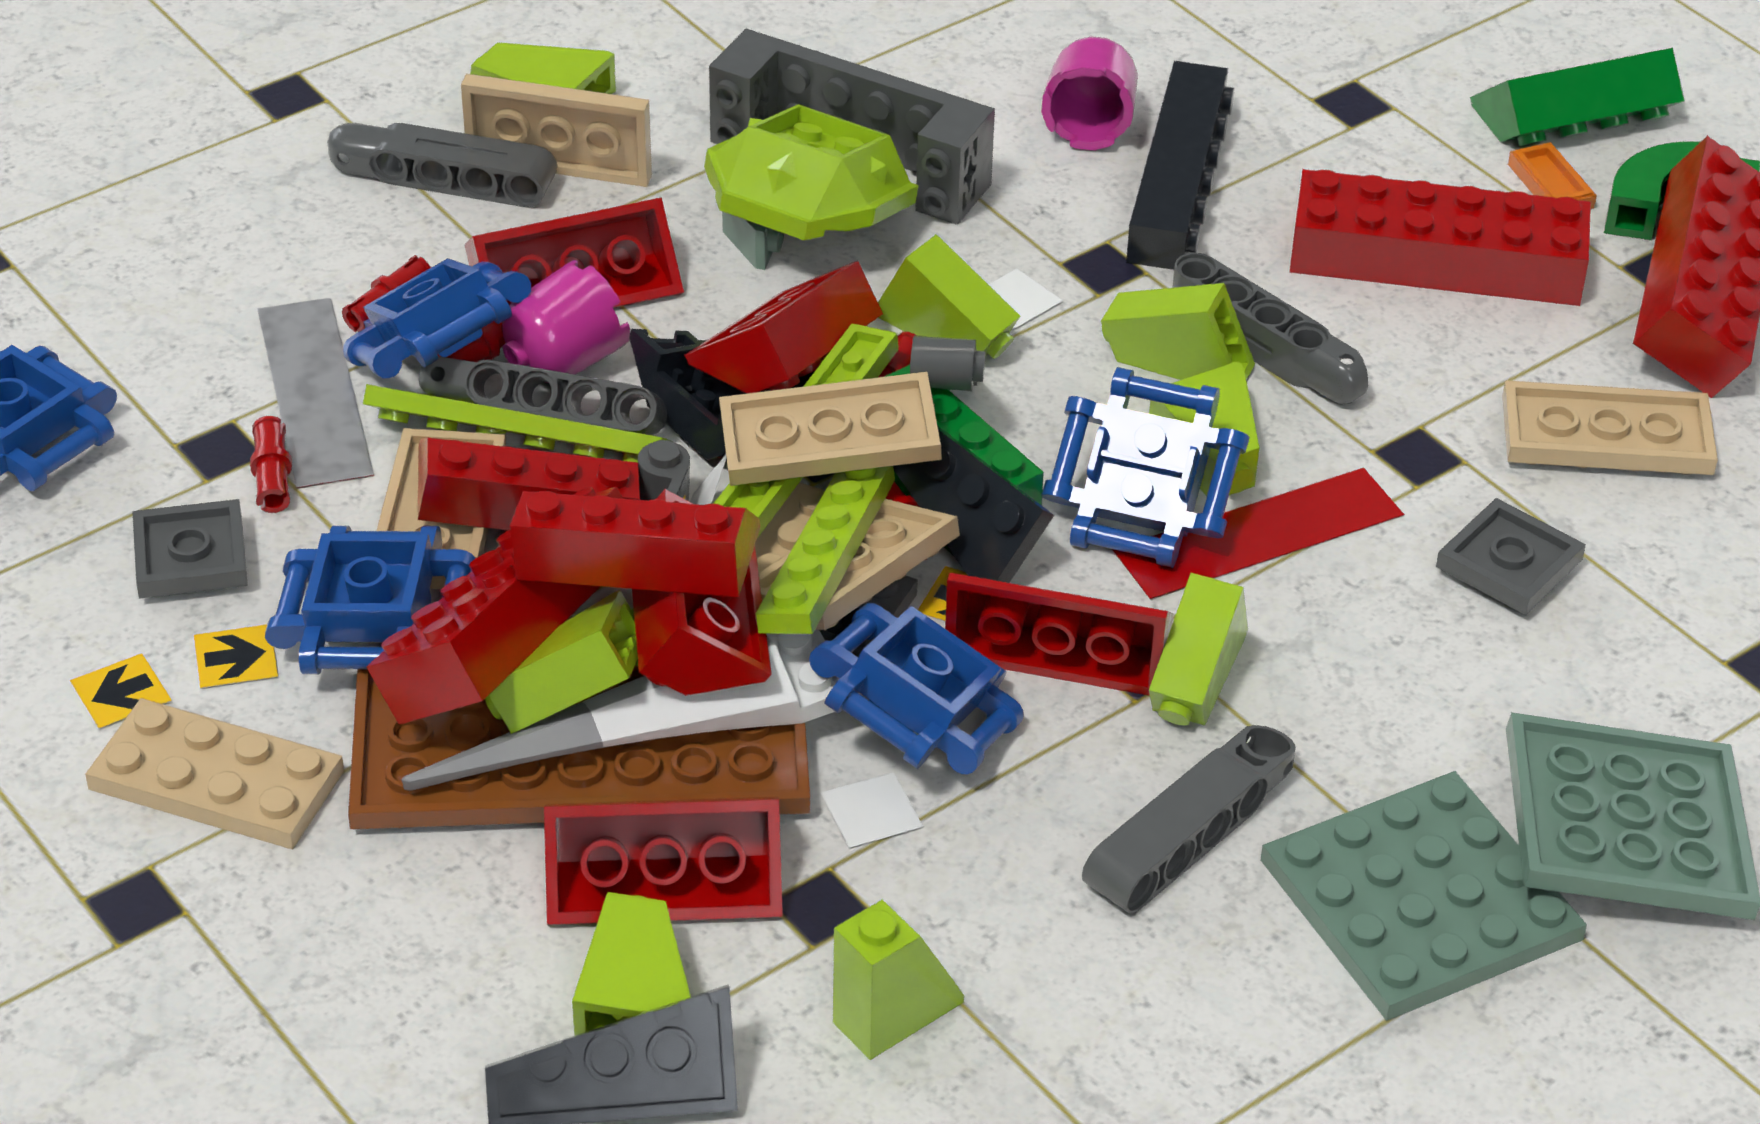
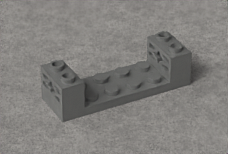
M747 28L709 65L710 142L719 144L737 136L748 127L750 118L764 120L799 104L890 135L904 169L917 173L916 184L919 185L915 209L917 212L958 225L991 186L995 108Z

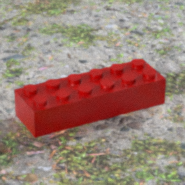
M1706 136L1670 172L1633 344L1703 393H1708L1710 398H1713L1749 367L1752 362L1760 317V172L1741 160L1732 148L1720 145L1709 136Z
M1302 169L1289 272L1580 306L1589 263L1591 201L1576 200L1571 197L1555 198L1529 195L1520 191L1484 190L1474 186L1440 185L1423 180L1405 181L1387 179L1377 175L1360 176L1335 173L1331 170L1316 171Z
M617 486L595 493L592 487L573 494L580 496L605 495L611 498L623 499ZM510 530L497 538L496 541L499 546L495 550L480 555L469 564L471 572L468 575L451 581L440 590L443 597L439 601L431 603L415 612L411 616L414 622L413 625L384 640L381 644L384 651L366 667L399 725L482 702L601 586L516 580Z

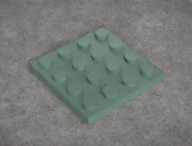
M1511 712L1506 726V737L1524 887L1755 920L1760 908V894L1731 744Z
M1456 771L1262 845L1260 861L1386 1021L1584 940L1587 924L1560 892L1524 887L1518 843Z

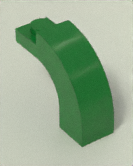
M1700 142L1665 143L1642 150L1626 160L1614 177L1604 234L1652 240L1656 216L1663 207L1670 172ZM1740 158L1760 172L1759 160Z

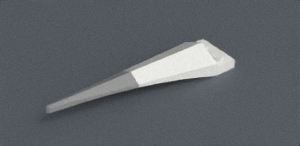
M814 630L813 634L766 633L772 675L765 682L685 696L667 686H658L649 681L645 676H642L561 710L513 734L511 732L406 775L401 780L404 790L412 791L500 768L602 747L703 732L802 724L835 712L825 705L824 702L839 678L836 676L823 678L817 675L810 666V653L821 642L825 641L819 630Z

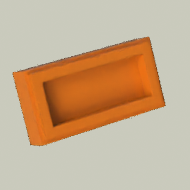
M1551 142L1510 151L1508 166L1533 195L1555 198L1571 197L1576 200L1591 201V209L1595 207L1597 197L1595 192Z

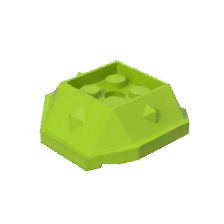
M799 104L764 120L750 118L748 127L737 136L708 148L704 164L708 180L716 191L715 200L719 211L801 240L823 237L825 230L851 231L873 226L915 204L919 185L910 182L890 135Z

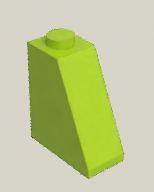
M497 42L471 64L470 74L606 94H613L616 91L614 53L604 50Z
M937 234L904 259L878 301L883 315L878 318L904 332L914 333L917 336L976 340L977 351H986L985 357L989 354L993 359L1001 355L1013 342L1014 337L1010 334V331L1021 317Z
M1224 283L1119 292L1101 319L1103 336L1109 342L1116 361L1178 380L1236 361L1243 365L1247 380L1255 366Z
M1236 361L1171 383L1195 389H1201L1203 385L1220 389L1218 408L1212 428L1234 429L1250 437L1246 453L1239 455L1229 495L1255 487L1260 447L1243 365ZM1150 400L1149 414L1193 423L1196 410ZM1212 448L1210 449L1200 490L1206 497L1219 450Z
M1190 573L1149 688L1152 710L1158 712L1162 719L1177 725H1189L1190 721L1206 725L1248 632L1244 587Z
M618 590L562 623L485 698L490 712L495 718L503 719L511 734L629 679L638 656L634 613L622 592Z
M607 892L572 999L574 1036L691 997L666 901L650 899L640 895L631 896Z
M883 899L834 927L833 1024L869 1060L964 1003L963 992L923 938Z

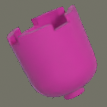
M1090 36L1078 39L1064 48L1052 67L1042 96L1041 113L1049 131L1054 132L1055 130L1059 136L1069 140L1070 146L1075 149L1093 151L1113 145L1115 139L1123 134L1127 127H1130L1133 120L1138 73L1132 56L1122 45L1102 37Z
M572 260L532 287L529 296L522 302H512L509 305L512 317L502 322V332L505 341L503 353L507 361L512 364L576 375L624 347L630 340V326L628 322L620 325L613 307L620 303V300L607 280L591 265L581 270L578 268L577 260Z

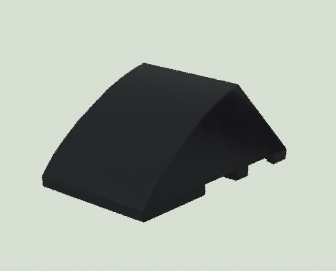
M631 329L629 339L641 385L643 388L657 394L664 401L667 409L666 424L706 460L725 456L726 449L719 397L747 393L688 364L685 354L707 340H698L689 331L676 330L673 339L650 338L646 329ZM814 372L799 377L800 382L791 388L803 387ZM767 388V389H764V390L759 391V392H765V391H771V390H770V388ZM645 399L647 407L650 408L648 400Z

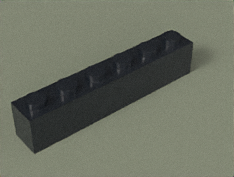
M1174 61L1129 224L1126 263L1174 270L1175 262L1180 256L1188 252H1197L1200 236V225L1198 224H1204L1207 196L1211 195L1214 170L1217 169L1220 158L1221 141L1224 142L1228 115H1231L1235 88L1227 87L1228 68Z

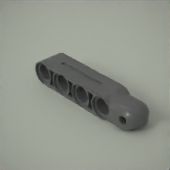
M345 123L335 127L330 132L327 141L331 162L344 173L377 178L381 182L391 185L520 207H533L540 203L558 167L552 153L537 145L406 123H393L387 128L360 123ZM339 154L348 156L350 162H343L339 158Z
M1187 253L1176 260L1172 288L1218 283L1225 284L1255 363L1291 385L1302 388L1310 387L1338 404L1352 403L1367 392L1368 374L1359 351L1331 335L1325 326L1206 254ZM1347 358L1351 359L1353 363L1344 364L1340 360Z
M441 356L438 357L437 361L426 367L421 365L418 379L421 389L430 396L653 436L659 433L667 421V409L664 401L657 394L641 386L494 360H481L476 363ZM494 374H500L502 377L501 391L496 396L487 398L484 393L486 380ZM543 382H549L551 386L549 401L540 407H536L532 400L534 389ZM597 390L601 397L599 408L591 415H584L581 410L583 397L588 392ZM640 399H647L650 404V413L647 419L639 424H633L630 419L632 405Z
M1260 725L1246 726L1221 748L1210 752L1103 840L1088 857L1083 867L1082 881L1128 913L1137 912L1259 808L1266 794L1284 780L1292 770L1296 748L1294 742L1286 734L1276 729Z

